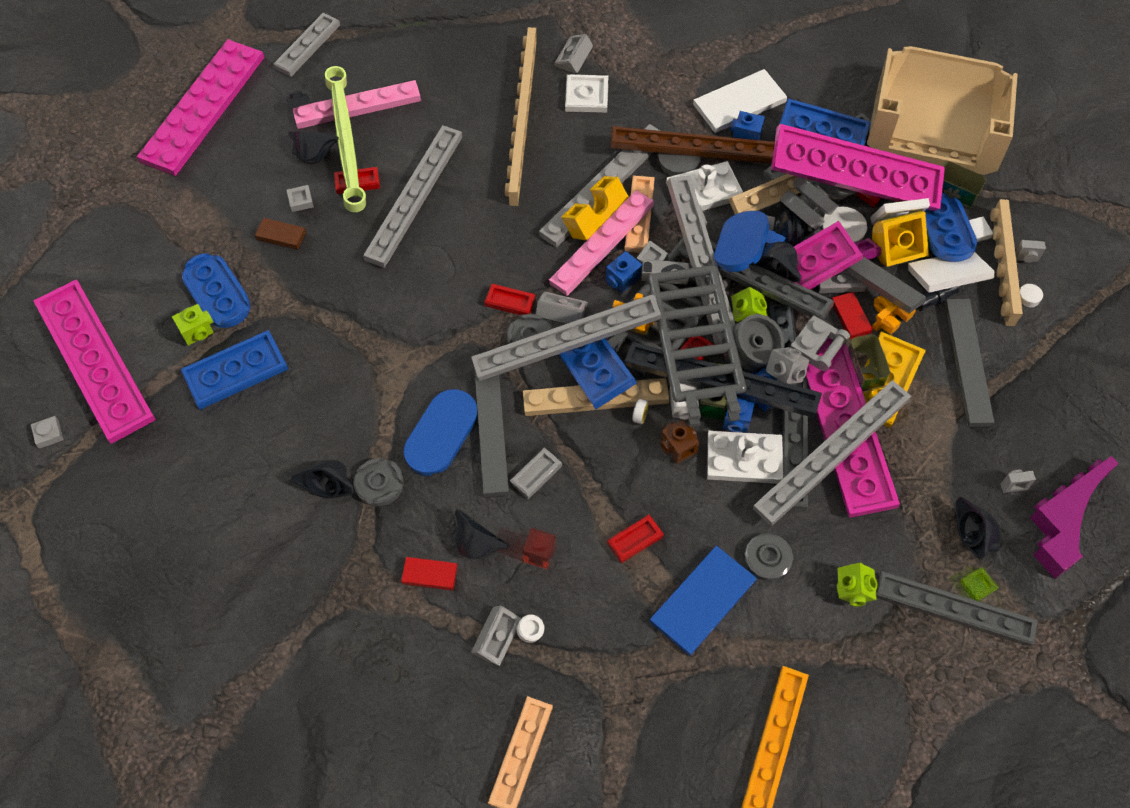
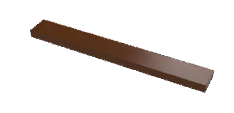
M617 126L611 127L610 148L772 163L775 142Z

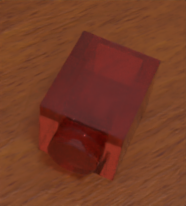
M531 528L523 548L524 562L548 569L556 548V535Z

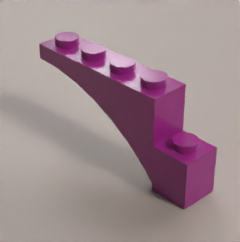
M1112 456L1104 462L1101 459L1097 460L1088 468L1090 472L1086 475L1080 472L1070 481L1072 485L1069 487L1062 485L1052 494L1054 498L1049 501L1044 498L1034 506L1036 512L1030 519L1046 537L1037 544L1040 548L1033 556L1054 579L1074 566L1083 557L1079 550L1080 527L1083 514L1096 486L1119 464Z

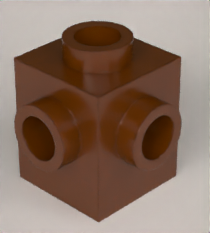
M681 420L677 423L671 422L663 428L660 446L664 453L670 454L674 462L678 464L697 453L699 441L693 427L687 426L685 421Z

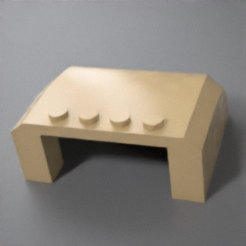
M912 46L903 47L902 51L893 52L889 48L876 93L867 144L874 149L942 166L946 161H950L982 175L998 171L1013 138L1018 74L1014 73L1012 76L1002 70L1003 66L994 62Z

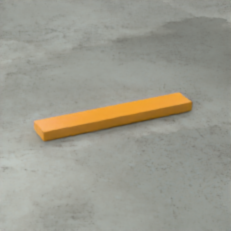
M782 666L741 808L773 807L808 680V674Z

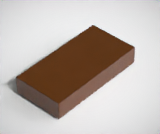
M263 218L255 237L259 241L298 250L306 230L305 227Z

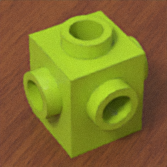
M748 287L731 296L732 314L735 321L741 322L749 315L754 314L767 316V304L764 295L755 289Z
M198 304L172 316L188 346L214 333L210 324L214 323L207 310L202 312Z
M862 563L837 568V592L840 599L856 607L864 606L866 602L876 600L877 581L874 569Z

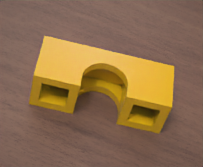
M603 176L590 189L594 197L593 208L588 204L575 203L561 216L572 238L588 240L629 198L618 177Z

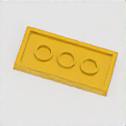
M881 332L878 338L890 369L885 386L893 380L907 392L926 350ZM868 358V361H867L865 367L868 366L869 363H870V359H869V358ZM870 373L863 374L864 381L876 378ZM883 388L862 391L866 404ZM898 411L883 425L891 428Z

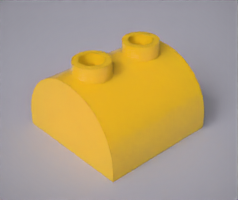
M924 211L905 214L874 224L872 240L881 248V255L877 257L884 266L888 267L929 256Z

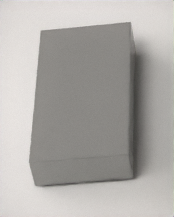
M543 448L510 480V484L529 499L562 467V462L546 448Z

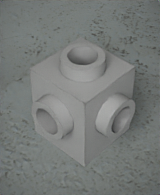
M793 348L772 349L766 372L777 378V381L788 384L803 382L810 360L802 356L800 351Z

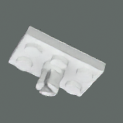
M728 161L712 166L704 165L701 166V169L671 176L691 177L702 211L729 204L728 199L743 193Z
M708 431L707 479L778 484L783 479L782 435Z

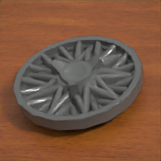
M771 533L760 534L752 538L746 546L744 554L746 565L758 578L765 580L779 579L785 576L792 566V549L787 541L778 535Z

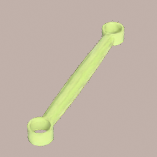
M333 66L325 71V82L327 88L332 91L336 134L339 137L338 146L346 184V190L343 193L344 207L350 212H360L366 206V194L359 187L354 141L344 88L347 85L346 72L341 67ZM335 76L342 78L339 81L330 80V78ZM352 196L362 198L357 203L349 202L347 199Z

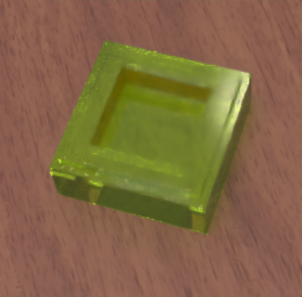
M980 567L959 581L970 597L976 601L984 599L999 588L983 567Z

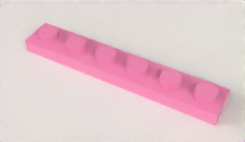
M416 80L345 96L349 117L421 101ZM332 99L293 108L298 129L335 121Z
M636 190L549 279L550 285L568 296L654 206V201Z

